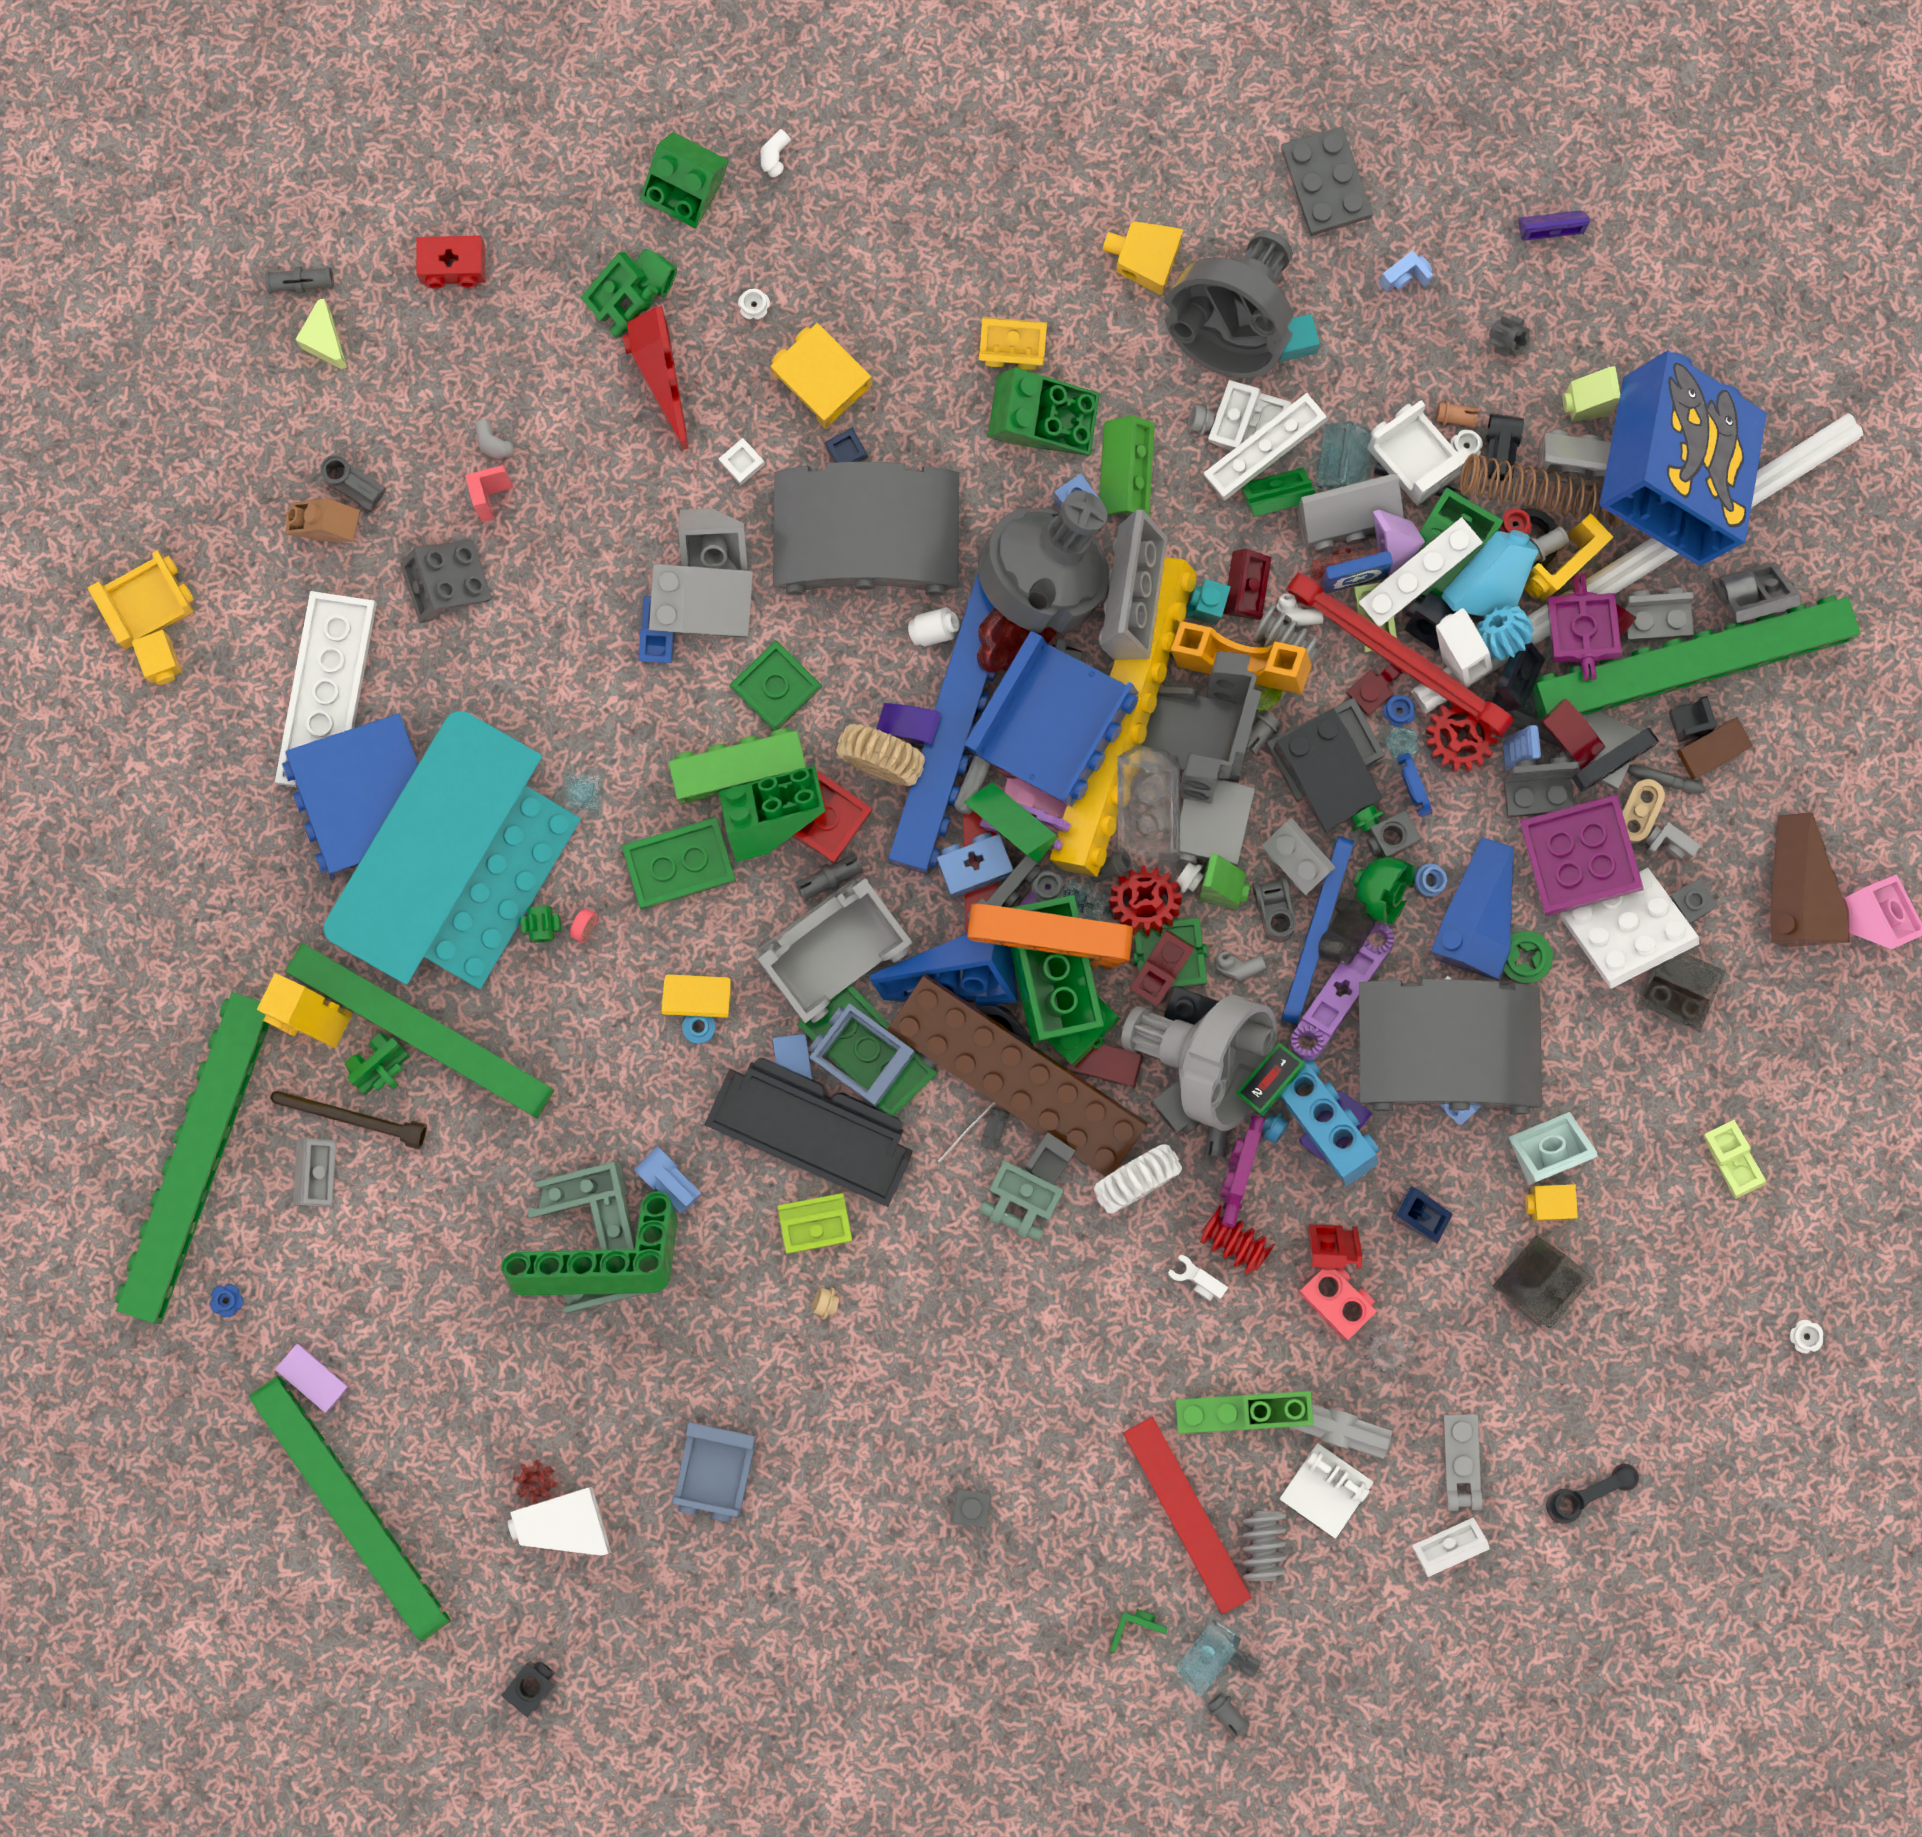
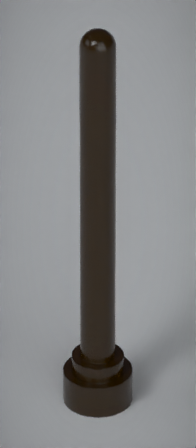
M274 1091L270 1096L274 1104L399 1137L401 1142H405V1146L418 1150L421 1149L427 1132V1124L417 1121L405 1122L402 1125L281 1091Z

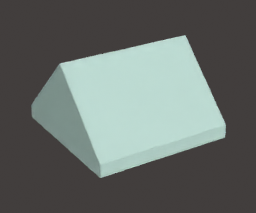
M1570 1112L1508 1137L1528 1185L1598 1157L1597 1151Z

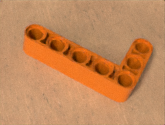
M971 904L967 939L989 944L1089 958L1091 968H1096V965L1104 966L1105 970H1114L1130 961L1133 927L987 904Z

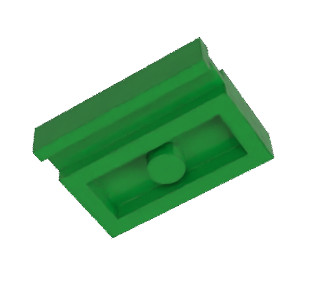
M1304 468L1253 480L1241 488L1242 495L1249 509L1252 510L1253 517L1299 506L1301 497L1316 494L1315 488H1312V483Z

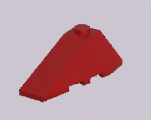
M658 306L627 322L628 334L623 335L626 354L632 353L636 366L684 450L689 449L669 329L663 307Z

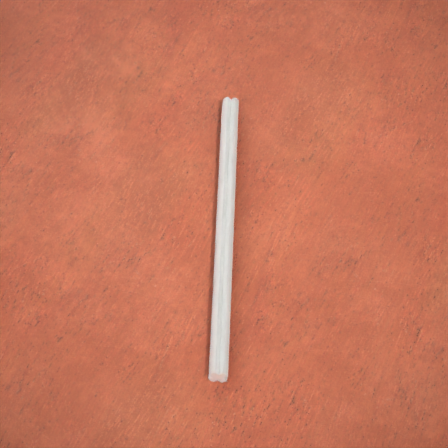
M1847 413L1757 470L1752 507L1861 439L1863 431L1861 426L1856 424L1855 418ZM1650 538L1586 579L1587 591L1597 594H1616L1675 557L1678 553L1654 538ZM1571 588L1560 596L1571 594L1574 592V589ZM1547 604L1528 615L1534 632L1531 634L1533 645L1550 636ZM1507 656L1503 661H1500L1498 658L1491 659L1493 669L1466 688L1506 664L1510 656ZM1448 667L1443 669L1444 672L1460 682ZM1419 684L1411 691L1412 696L1425 714L1447 701V699L1423 684Z

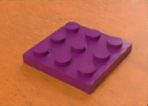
M1617 794L1520 820L1546 916L1644 890Z

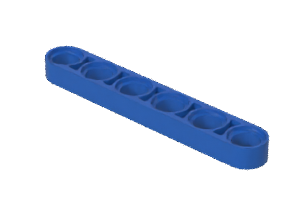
M1341 836L1337 837L1334 852L1330 858L1331 863L1336 869L1324 879V884L1321 887L1314 910L1315 914L1309 926L1304 942L1305 946L1300 955L1295 972L1296 975L1291 984L1281 1021L1296 1026L1299 1022L1354 840Z

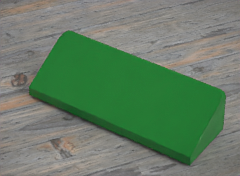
M994 783L987 785L964 802L1037 863L1058 838L1054 832Z

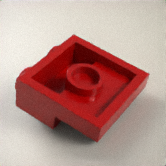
M818 771L817 775L825 812L792 837L805 846L811 847L835 864L873 809Z

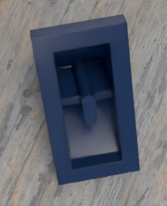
M1411 1186L1406 1189L1391 1219L1438 1244L1453 1214L1423 1192Z

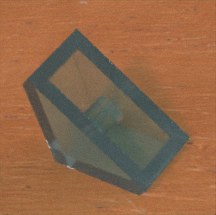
M1067 879L1062 897L1075 896L1079 918L1110 923L1113 910L1109 904L1110 897Z

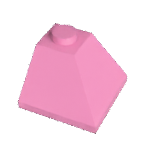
M1897 874L1869 885L1844 898L1849 909V933L1889 949L1897 948L1922 936V922Z

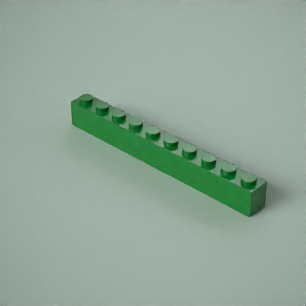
M1832 595L1818 600L1816 606L1806 608L1805 604H1800V606L1787 609V614L1775 617V614L1771 613L1755 618V623L1744 625V622H1734L1725 626V631L1713 634L1712 629L1705 630L1693 635V640L1682 642L1681 638H1677L1663 643V648L1651 651L1650 647H1644L1631 652L1632 657L1621 660H1601V665L1595 666L1597 679L1590 681V673L1588 681L1583 680L1582 665L1569 669L1570 674L1558 677L1557 673L1546 674L1537 679L1538 683L1533 686L1531 696L1540 721L1563 699H1568L1578 712L1585 716L1853 641L1861 632L1849 597L1837 600L1836 595Z
M232 992L230 998H226L222 1003L219 1016L222 1017L220 1026L210 1036L208 1048L211 1050L208 1059L199 1066L196 1077L199 1083L196 1092L191 1093L187 1099L185 1111L188 1114L184 1125L180 1124L175 1132L173 1142L176 1144L173 1155L172 1157H167L162 1168V1175L165 1176L161 1188H156L152 1195L150 1206L153 1207L151 1216L149 1220L143 1222L140 1228L139 1239L142 1240L137 1252L132 1253L128 1261L127 1271H130L127 1282L119 1287L116 1294L115 1302L118 1303L116 1309L118 1312L154 1324H162L270 1025L263 1021L265 1014L257 1010L261 1001Z

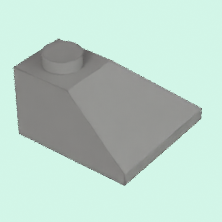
M713 508L680 510L678 533L682 566L748 571L744 523Z

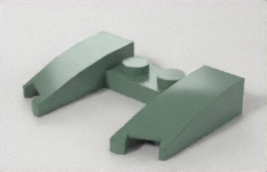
M614 1161L535 1182L534 1186L543 1188L539 1208L529 1207V1218L591 1205L600 1250L635 1249L636 1240L626 1201L628 1190L621 1162ZM649 1293L562 1295L569 1304L562 1311L570 1313Z

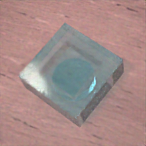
M567 775L565 808L599 811L601 777Z

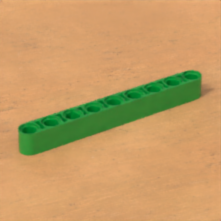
M301 943L285 969V972L327 995L334 1001L356 1012L537 1119L554 1092V1089L304 943Z
M276 1375L249 1395L251 1402L413 1634L421 1642L425 1641L450 1622L446 1611L442 1613L439 1609L442 1605L428 1585L420 1582L422 1577L407 1556H402L400 1553L402 1548L388 1528L383 1529L381 1526L383 1521L369 1501L366 1500L364 1502L362 1491L350 1474L343 1472L344 1466L329 1445H324L323 1441L325 1439L310 1417L308 1419L305 1418L303 1414L306 1412L291 1390L287 1392L284 1388L286 1386L284 1380Z

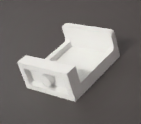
M1422 400L1413 406L1411 404L1404 406L1396 414V418L1388 424L1384 421L1377 425L1370 434L1372 437L1367 448L1389 475L1398 474L1400 487L1417 506L1459 477L1465 460L1470 455L1465 447L1457 452L1423 413L1426 405Z

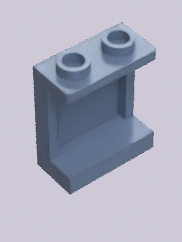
M688 1422L686 1444L671 1504L679 1505L678 1512L698 1515V1510L712 1512L711 1519L731 1523L732 1517L738 1518L741 1514L757 1436Z

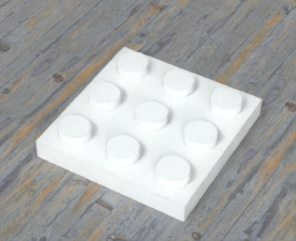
M1649 868L1639 872L1644 890L1560 913L1562 921L1610 989L1700 944L1697 933Z

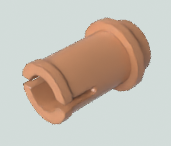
M1446 400L1445 403L1439 402L1436 411V421L1441 422L1442 426H1446L1449 423L1475 428L1479 408L1451 404L1450 400Z

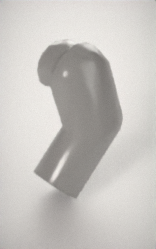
M484 419L474 423L479 448L483 454L495 460L508 459L513 455L514 447L510 441H503L493 436L490 420Z
M1228 951L1221 952L1217 957L1216 966L1220 973L1236 981H1243L1267 970L1261 955L1245 962L1233 957L1232 953Z

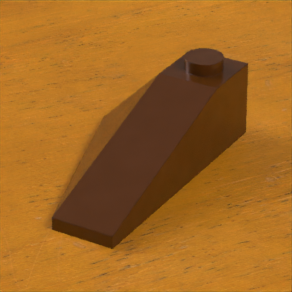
M1811 812L1778 815L1770 908L1771 942L1783 947L1850 943L1849 909L1845 899L1842 898L1836 882L1838 879L1835 871L1831 868L1825 852L1826 847L1814 815Z

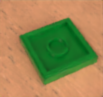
M777 640L729 684L730 688L773 731L780 729L822 688V685Z

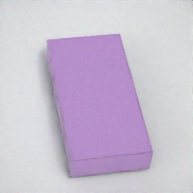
M298 1343L275 1369L325 1413H328L349 1389L346 1383Z

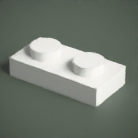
M1474 1517L1412 1545L1413 1551L1427 1577L1490 1549L1487 1539Z

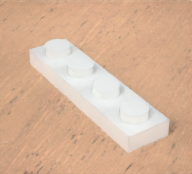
M1306 393L1205 471L1204 477L1225 501L1327 422V416Z
M1461 517L1358 603L1376 625L1381 627L1483 544V542Z

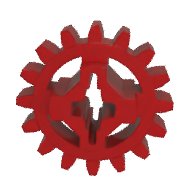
M1451 703V710L1442 705L1439 708L1441 717L1433 714L1430 718L1431 723L1435 726H1428L1425 730L1426 734L1432 736V738L1426 741V747L1435 748L1431 758L1440 756L1442 758L1440 767L1443 768L1448 763H1451L1452 771L1455 773L1460 765L1464 766L1466 772L1472 770V763H1475L1479 768L1482 767L1484 764L1482 756L1490 758L1493 755V751L1488 746H1496L1498 739L1491 737L1493 733L1479 724L1474 716L1455 704ZM1455 716L1467 717L1465 720L1460 721L1451 719ZM1476 724L1481 728L1483 738L1478 736ZM1464 730L1467 733L1466 739L1459 742L1456 740L1457 733ZM1440 732L1446 737L1448 745L1446 749L1441 743ZM1469 751L1473 754L1467 757L1456 756L1457 753Z
M1143 865L1141 866V873H1136L1131 869L1128 871V878L1118 876V886L1112 885L1111 896L1113 897L1109 898L1114 920L1120 919V924L1132 926L1133 935H1136L1139 929L1144 930L1146 937L1150 936V929L1155 928L1161 934L1163 933V924L1170 927L1174 925L1173 916L1180 915L1179 905L1182 904V895L1178 893L1179 884L1177 882L1170 883V873H1166L1161 877L1158 867H1155L1152 873L1147 872L1146 866ZM1163 894L1166 895L1167 900H1168L1166 906L1163 905V900H1162V895H1163ZM1125 896L1128 897V907H1127V908L1125 907V905H1124V903H1123V900H1124V897H1125Z

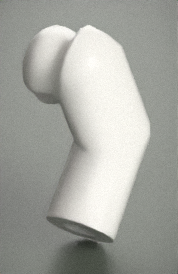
M779 129L762 146L760 151L761 168L764 172L767 171L770 177H777L784 169V165L779 162V152L791 139L782 129Z
M1289 593L1279 597L1277 611L1279 614L1285 612V619L1289 623L1293 620L1297 621L1296 627L1323 624V614L1317 609H1302L1296 603L1295 596Z

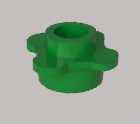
M1373 804L1352 816L1351 819L1355 824L1354 828H1352L1353 832L1361 828L1363 833H1365L1371 827L1381 823L1378 818L1384 814L1383 810L1378 812Z

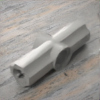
M1312 1404L1314 1426L1289 1427L1319 1437V1440L1322 1442L1334 1444L1347 1450L1352 1448L1364 1454L1384 1459L1392 1435L1391 1430L1358 1420L1359 1417L1333 1408L1328 1410Z

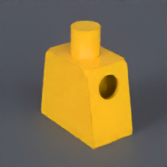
M1131 222L1126 237L1108 232L1102 250L1119 256L1116 268L1117 273L1159 295H1163L1182 241L1183 229Z

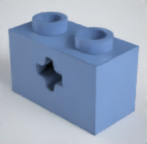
M985 833L973 838V844L961 848L960 844H956L941 851L942 855L937 857V863L951 899L1005 880L1013 872L1000 834L992 836L991 833ZM970 857H974L976 861L983 860L979 863V870L974 871L972 866L965 867L969 864Z

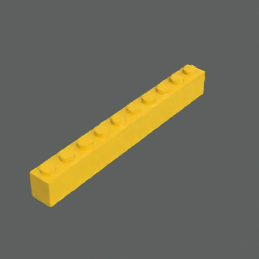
M1165 557L1150 659L1115 660L1110 677L1125 685L1128 682L1133 683L1139 692L1137 695L1138 702L1131 714L1126 713L1120 724L1122 729L1114 743L1110 742L1104 751L1105 759L1097 772L1093 771L1087 781L1088 788L1083 798L1076 800L1072 807L1069 805L1066 807L1063 820L1070 823L1071 826L1068 832L1058 831L1057 839L1063 845L1060 851L1052 849L1049 858L1064 871L1098 877L1100 868L1106 861V849L1110 837L1116 830V819L1120 806L1126 800V788L1131 774L1136 769L1140 745L1145 741L1147 735L1146 727L1150 715L1154 712L1157 704L1156 696L1160 684L1165 680L1167 674L1166 666L1171 654V647L1180 622L1185 619L1186 605L1190 593L1196 586L1197 573L1183 559Z

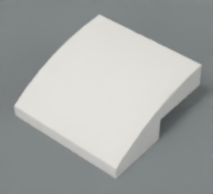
M1229 380L1208 441L1228 451H1232L1288 408L1292 402L1262 394L1259 388Z

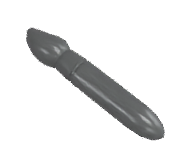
M1630 765L1627 770L1629 774L1639 779H1652L1660 785L1681 789L1688 794L1704 793L1706 791L1704 786L1697 780L1684 779L1642 765Z

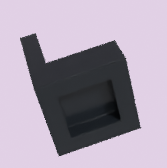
M1707 696L1701 697L1696 703L1670 709L1669 711L1678 743L1703 736L1717 727Z

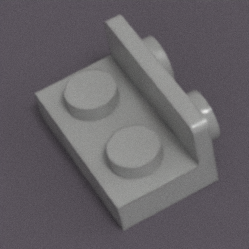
M1683 588L1667 589L1664 591V594L1651 595L1649 590L1632 592L1631 596L1627 597L1623 602V608L1637 618L1626 631V642L1693 637L1694 630L1691 602L1694 599L1693 592H1684Z

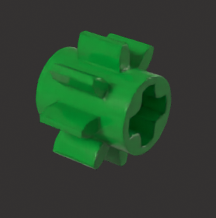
M551 906L527 908L528 917H520L521 933L529 935V942L531 943L554 941V932H562L561 918L559 914L552 913Z

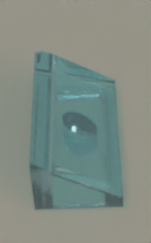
M1212 1619L1176 1666V1671L1194 1693L1201 1697L1236 1653L1241 1638Z

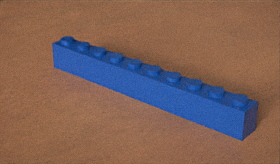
M978 573L935 707V711L942 713L932 744H924L921 753L925 757L924 769L921 777H918L916 784L910 787L888 858L889 864L927 875L929 867L936 868L937 857L940 856L941 849L936 848L939 836H946L951 819L945 817L949 805L954 806L960 791V787L955 786L958 774L965 775L970 756L965 755L967 747L964 744L976 725L974 722L977 713H983L986 708L989 694L984 693L987 681L993 682L999 663L993 661L997 650H1004L1008 637V632L1003 631L1007 618L993 606L986 596Z

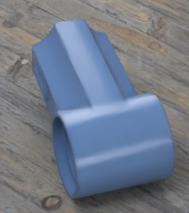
M657 1146L634 1171L654 1191L657 1189L659 1192L667 1194L672 1205L682 1214L701 1196V1193L677 1169L678 1166Z

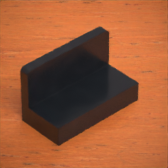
M1532 642L1525 644V651H1518L1514 658L1512 656L1509 657L1496 686L1497 691L1492 703L1506 712L1524 709L1544 664V657Z

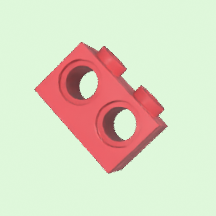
M1343 1268L1335 1270L1321 1269L1298 1293L1344 1341H1347L1377 1312L1372 1307L1375 1301L1362 1288L1356 1291L1348 1283L1351 1277ZM1329 1278L1336 1284V1292L1332 1297H1326L1320 1293L1318 1285L1321 1279ZM1347 1302L1355 1303L1360 1309V1316L1354 1322L1348 1321L1343 1316L1342 1309Z

